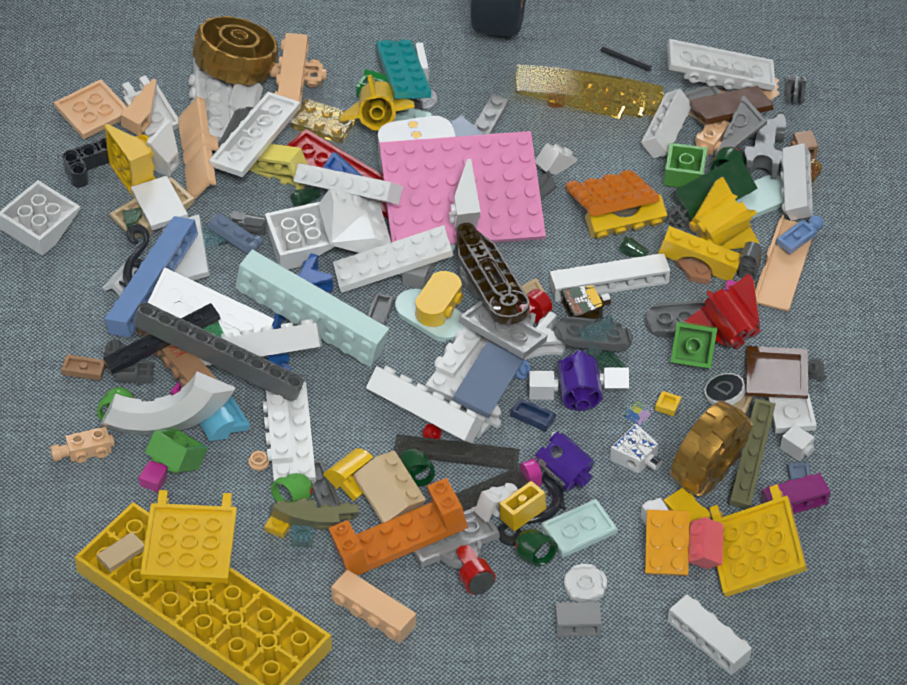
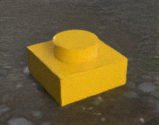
M662 391L655 405V411L674 417L681 403V397Z
M271 516L264 529L266 532L284 539L292 525Z

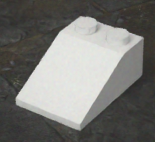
M471 159L466 161L453 204H450L449 222L453 224L454 230H457V227L462 223H471L477 228L481 211Z

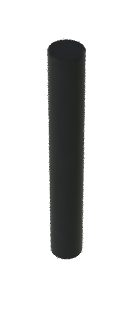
M605 45L601 47V52L648 72L652 68L651 64Z

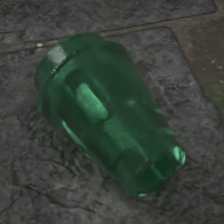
M317 187L297 189L291 193V201L295 207L308 205L320 198V191Z
M626 236L619 247L622 254L633 258L648 256L649 253L645 247L632 237Z

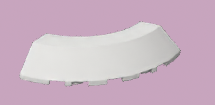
M196 372L189 383L181 388L180 392L174 395L170 394L155 398L154 401L146 402L142 401V399L129 398L115 393L99 426L106 427L112 431L133 435H153L154 430L178 429L182 431L203 422L215 414L228 401L235 387Z

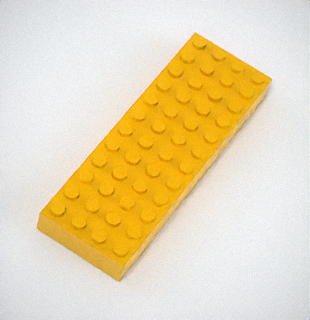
M134 502L74 557L79 574L239 685H298L332 650L331 634L231 567L228 583L141 579L140 572L143 552H141L110 573L98 560L97 554L131 532L145 545L149 512Z

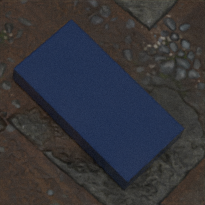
M520 398L511 410L510 417L547 432L556 419V414Z

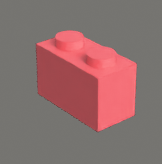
M706 517L690 522L689 563L705 569L723 564V524Z

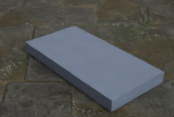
M487 341L452 400L489 418L524 359Z

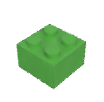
M670 143L664 185L682 187L704 175L707 147Z
M677 321L671 362L711 369L718 327Z
M178 429L154 430L145 453L152 456L151 459L153 461L168 466L167 469L169 471L179 473L199 470L208 447Z

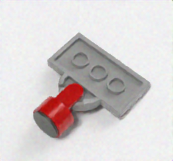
M533 289L526 294L530 304L529 315L519 323L501 324L490 316L481 300L459 316V323L524 359L547 341L548 335L536 329L534 324L538 323L540 319L546 317L552 311V302L544 291ZM526 304L519 306L520 312L526 308Z
M472 509L464 511L468 525L467 529L412 553L422 568L441 560L452 568H460L459 579L468 593L478 595L488 591L496 580V575L488 562L481 558L482 545L499 539L500 536L491 519L489 522H485Z

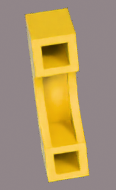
M660 194L659 202L639 206L638 212L633 216L619 217L612 212L592 216L587 212L585 220L590 237L603 239L612 233L620 235L630 229H634V231L641 230L647 225L659 226L666 219L667 213Z
M669 226L658 254L664 253L665 257L675 261L683 257L698 258L709 265L713 276L726 281L733 279L742 255Z

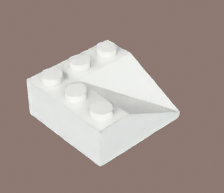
M37 180L0 211V229L43 256L57 244L81 208L76 203Z
M329 188L320 201L319 208L331 246L361 253L391 243L378 201Z
M320 202L265 214L266 230L277 262L287 270L302 266L304 260H307L311 253L320 256L335 247L329 244L319 208Z

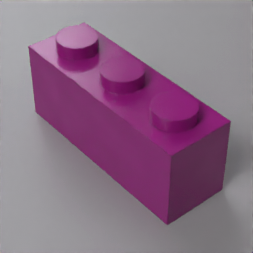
M821 473L809 474L803 478L788 480L785 483L778 484L783 497H789L793 514L829 503L831 491ZM774 485L762 489L761 504L773 500L770 487Z

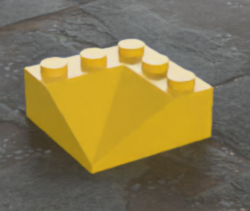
M106 124L104 129L109 165L133 199H135L131 192V187L156 179L153 175L155 170L152 162L153 152L149 146L146 147L142 140Z

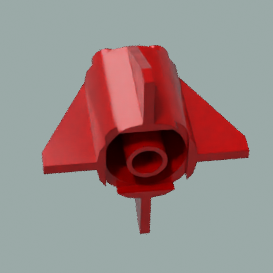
M747 274L734 285L727 286L729 288L727 291H724L723 288L715 293L710 290L706 293L709 298L704 301L706 306L703 307L701 305V309L687 318L685 322L718 327L716 341L728 348L734 347L735 350L741 348L745 344L744 341L749 337H756L761 330L759 328L760 320L755 283L750 274Z

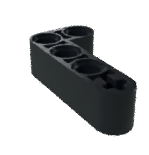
M106 137L63 153L64 170L73 186L79 188L88 184L87 171L109 163Z

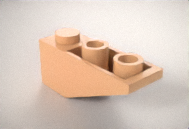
M155 79L146 84L142 92L135 96L131 104L124 108L120 114L121 126L138 136L151 124L157 94Z

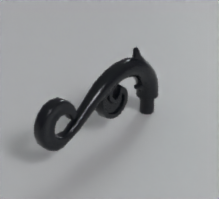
M133 224L126 231V237L130 243L134 245L139 243L134 237L135 233L141 234L144 240L124 264L123 281H119L124 287H127L132 279L133 267L139 269L141 262L144 261L138 259V257L149 243L150 233L141 224Z
M546 474L542 476V483L549 490L548 496L552 495V503L546 510L524 525L546 521L553 517L560 508L564 511L566 510L562 487ZM505 523L501 524L498 527L499 541L504 545L514 546L518 535L522 532L521 529H517L516 534L509 536L505 533L509 526Z

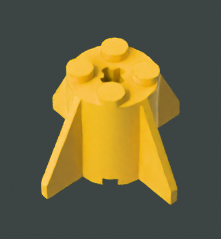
M368 75L369 83L362 87L359 101L340 115V121L360 118L361 123L371 130H380L385 124L393 122L396 117V111L414 108V102L408 99H394L390 85L387 82L375 81L372 75Z
M724 177L719 178L715 181L697 214L689 223L690 229L694 233L696 232L699 238L727 249L744 248L745 244L750 241L759 243L750 227L752 224L749 223L752 220L751 217L757 214L756 210L747 209L742 201L738 203L735 200L737 196L732 194Z

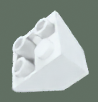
M167 119L158 127L155 134L149 137L147 147L149 146L153 152L152 162L155 167L154 171L170 177L179 166V156L170 119Z

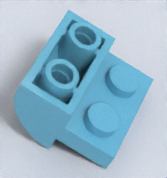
M230 397L215 414L199 423L210 441L228 439L230 433L248 431L250 423L233 397Z

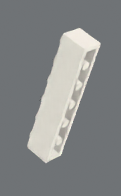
M301 163L297 164L293 181L329 190V188L341 190L349 194L399 205L403 186L392 182Z
M664 253L550 271L549 285L554 301L557 302L561 301L562 289L592 285L595 287L598 295L668 284L670 268Z
M313 319L301 321V325L293 326V322L281 324L279 329H273V326L261 327V332L253 333V329L243 330L241 335L233 336V332L221 334V338L260 357L322 347L319 323H313ZM201 359V361L205 365H212L211 363Z
M386 365L384 368L376 366L366 386L367 389L458 438L473 443L483 423V420L477 418L478 413L470 409L466 411L460 409L462 405L450 400L448 403L444 400L445 396L435 391L431 394L428 392V387L420 383L414 385L411 383V378L403 374L400 377L395 375L396 370Z

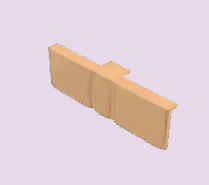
M199 96L178 118L181 146L184 151L183 161L185 163L187 192L195 199L210 184L216 185L214 167L209 163V160L213 157L212 150L216 152L219 150L218 138L209 134L205 99Z
M782 215L772 243L768 248L766 264L762 269L755 291L757 304L789 312L812 239L792 254L776 244L777 238L798 223L784 219L785 215Z

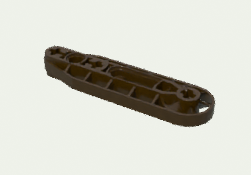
M460 224L457 227L459 263L490 316L501 324H515L523 321L530 312L529 299L496 244L480 233L473 224ZM526 304V308L520 312L519 306Z

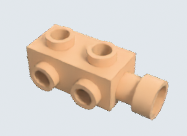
M309 60L306 65L304 84L308 87L322 86L323 80H326L327 69H324L323 64H320L319 60ZM275 63L270 72V76L273 78H277V74L281 72L279 63Z
M720 121L705 125L704 130L698 133L695 138L696 146L707 147V156L708 154L713 155L717 148L720 147L730 122Z
M102 427L65 436V445H51L50 451L53 462L60 461L64 457H70L71 462L83 463L90 457H106L108 453H112L111 447L115 446L112 434L108 435L107 428Z

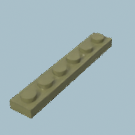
M755 399L751 415L752 430L749 433L746 446L743 447L730 505L745 509L751 507L776 403Z

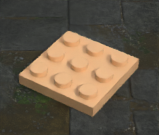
M102 79L54 102V108L83 139L104 130V125L106 124L112 126L120 122L121 111L127 108Z

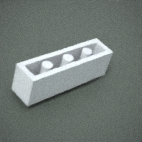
M681 89L665 94L641 141L652 158L668 155L670 143H674L689 114L691 109L690 101Z
M805 143L783 148V156L780 158L783 167L781 178L784 183L782 195L785 199V203H782L783 212L788 215L791 221L813 216L810 152Z
M687 594L669 609L668 622L730 675H733L750 660L752 648L748 642L743 639L741 640L730 627L723 625L713 613L704 609L696 599H692Z

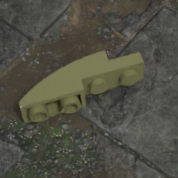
M305 498L289 503L285 500L278 501L273 504L270 510V515L280 521L302 528L329 530L328 528L339 524L340 521L354 520L359 513L358 504L351 505V503L346 502L339 506L331 507V505L326 504L316 508L315 500L309 501Z

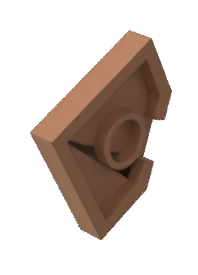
M683 257L677 261L674 260V264L678 269L681 268L686 273L685 276L689 281L710 284L712 270L707 263L695 257Z

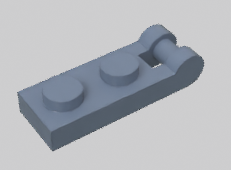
M219 212L207 226L246 254H249L252 249L257 251V248H260L263 244V239L260 236H253Z

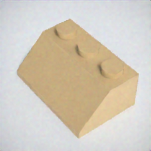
M395 450L375 457L353 475L382 523L423 506L426 501Z

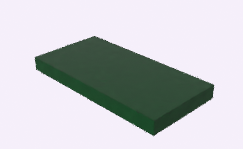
M740 155L674 191L682 208L689 210L686 214L690 218V222L697 214L715 181L721 177H724L732 194L737 196L735 200L758 189Z

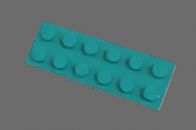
M406 39L399 41H376V50L394 99L431 98L432 91L412 41Z

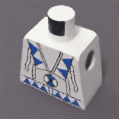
M637 424L633 425L611 446L610 460L636 473H641L647 466L657 471L662 465V460L656 457L658 452L657 442Z

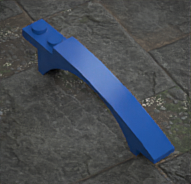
M311 253L308 259L304 260L302 271L297 275L327 293L332 292L334 288L333 275L318 271V255ZM275 313L272 324L273 329L281 327L285 319L284 316ZM286 353L268 355L269 361L291 371V367L288 365L290 357Z

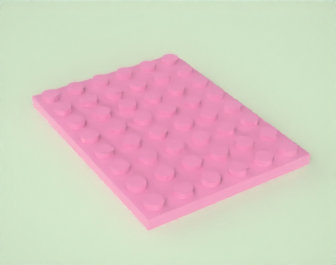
M531 131L379 143L383 181L403 186L399 205L386 202L391 243L444 225L450 245L458 246L457 230H454L453 224L449 222V212H451L450 204H453L467 159L472 161L481 211L476 229L494 243L546 238Z

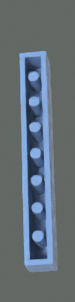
M174 216L170 223L166 225L165 230L158 237L157 242L150 249L145 260L141 262L139 269L132 276L131 281L124 288L119 299L115 301L114 306L107 313L105 324L109 334L131 338L137 328L133 321L139 304L148 303L164 267L174 272L196 239L198 231L194 219Z

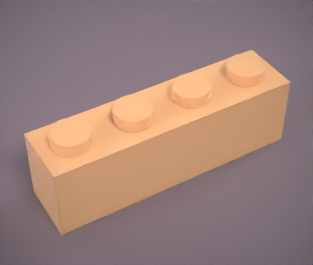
M286 33L285 39H282L281 42L283 57L280 56L279 58L281 72L277 74L276 84L279 87L275 94L298 101L301 105L310 41L308 35Z
M346 570L331 586L332 599L337 605L347 608L354 616L364 619L372 628L381 630L389 639H394L401 643L416 627L415 612L349 570Z

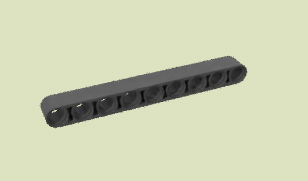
M150 303L139 304L133 321L137 328L273 394L280 395L286 400L294 401L298 398L304 383L303 378L298 374Z

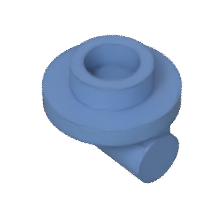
M525 359L513 379L516 377L518 379H526L529 376L531 368Z

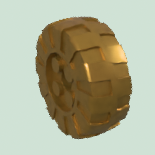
M232 16L211 17L205 20L203 24L201 23L197 30L193 44V57L197 66L215 79L218 78L226 83L235 85H255L270 77V72L277 60L278 43L267 29L250 20Z
M718 401L710 406L696 421L681 443L671 465V478L692 494L697 496L709 494L716 488L717 483L726 477L731 466H734L740 457V452L746 446L749 433L752 430L751 419L740 409L725 401Z

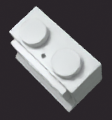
M506 483L500 487H491L489 490L481 492L477 506L471 509L485 522H489L492 514L500 517L499 503L518 489L512 483Z

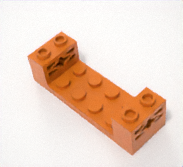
M444 478L427 486L431 503L355 535L349 520L328 528L345 570H349L358 576L467 529L468 525L462 505L448 479Z

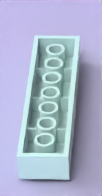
M253 249L240 263L235 286L240 293L248 295L259 304L265 305L294 324L301 325V321L313 319V323H319L321 339L370 367L383 352L389 331L388 327Z

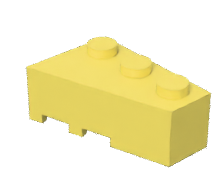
M270 144L249 170L269 179L275 177L281 180V184L286 185L289 183L296 186V190L302 191L306 185L293 181L297 164H308L301 148Z

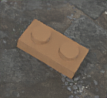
M66 354L61 373L62 375L101 381L106 364L101 359Z

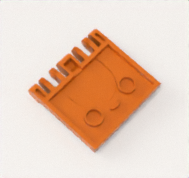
M631 170L622 171L621 174L617 175L607 174L599 179L589 178L581 183L574 180L568 182L565 186L566 191L592 216L659 202V194Z

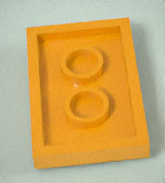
M647 509L645 574L688 576L690 511Z

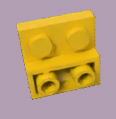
M356 448L326 470L323 475L336 489L341 487L355 501L363 495V492L353 475L368 464L373 456L363 449Z

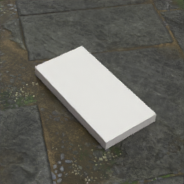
M199 214L188 217L195 220L198 235L174 271L192 281L210 276Z

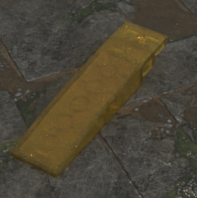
M520 64L516 67V93L620 119L623 114L642 118L644 113L655 116L664 98L663 86L643 81L556 67Z

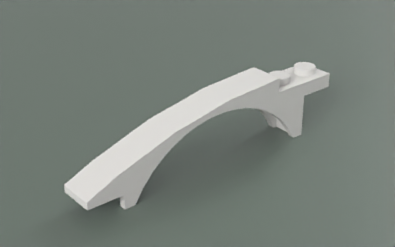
M549 312L546 317L540 319L536 329L548 335L547 341L525 357V360L536 356L562 355L564 353L565 344L553 332L556 325V314ZM498 404L489 418L478 413L477 418L483 420V423L476 437L479 438L490 425L496 428L501 425L499 419L501 410Z

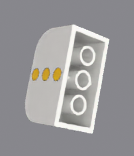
M427 116L390 122L382 126L378 132V163L381 174L383 173L379 148L380 142L456 137L450 121L440 116Z

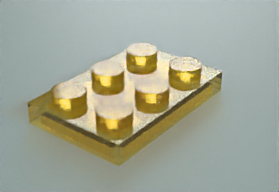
M305 99L301 108L290 122V126L302 132L307 129L321 138L342 144L357 119L340 121V115L345 110Z

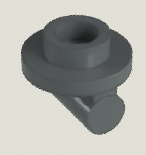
M814 359L808 364V377L819 379V381L827 379L824 372L825 366L821 360Z

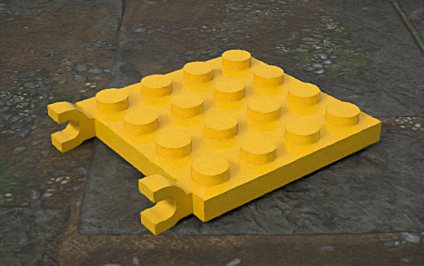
M778 484L770 487L772 501L724 517L718 505L710 507L713 520L723 524V564L717 566L725 597L808 570L790 499L788 496L783 497Z
M159 490L158 503H151L140 572L141 579L228 583L237 517V507H232V493H223L222 506L168 504V490Z

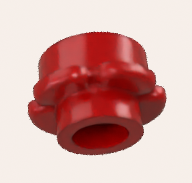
M428 423L423 429L424 439L428 440V443L438 441L441 438V428Z

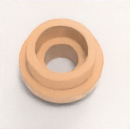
M255 451L249 457V466L253 470L261 471L269 466L270 461H268V457L263 451Z

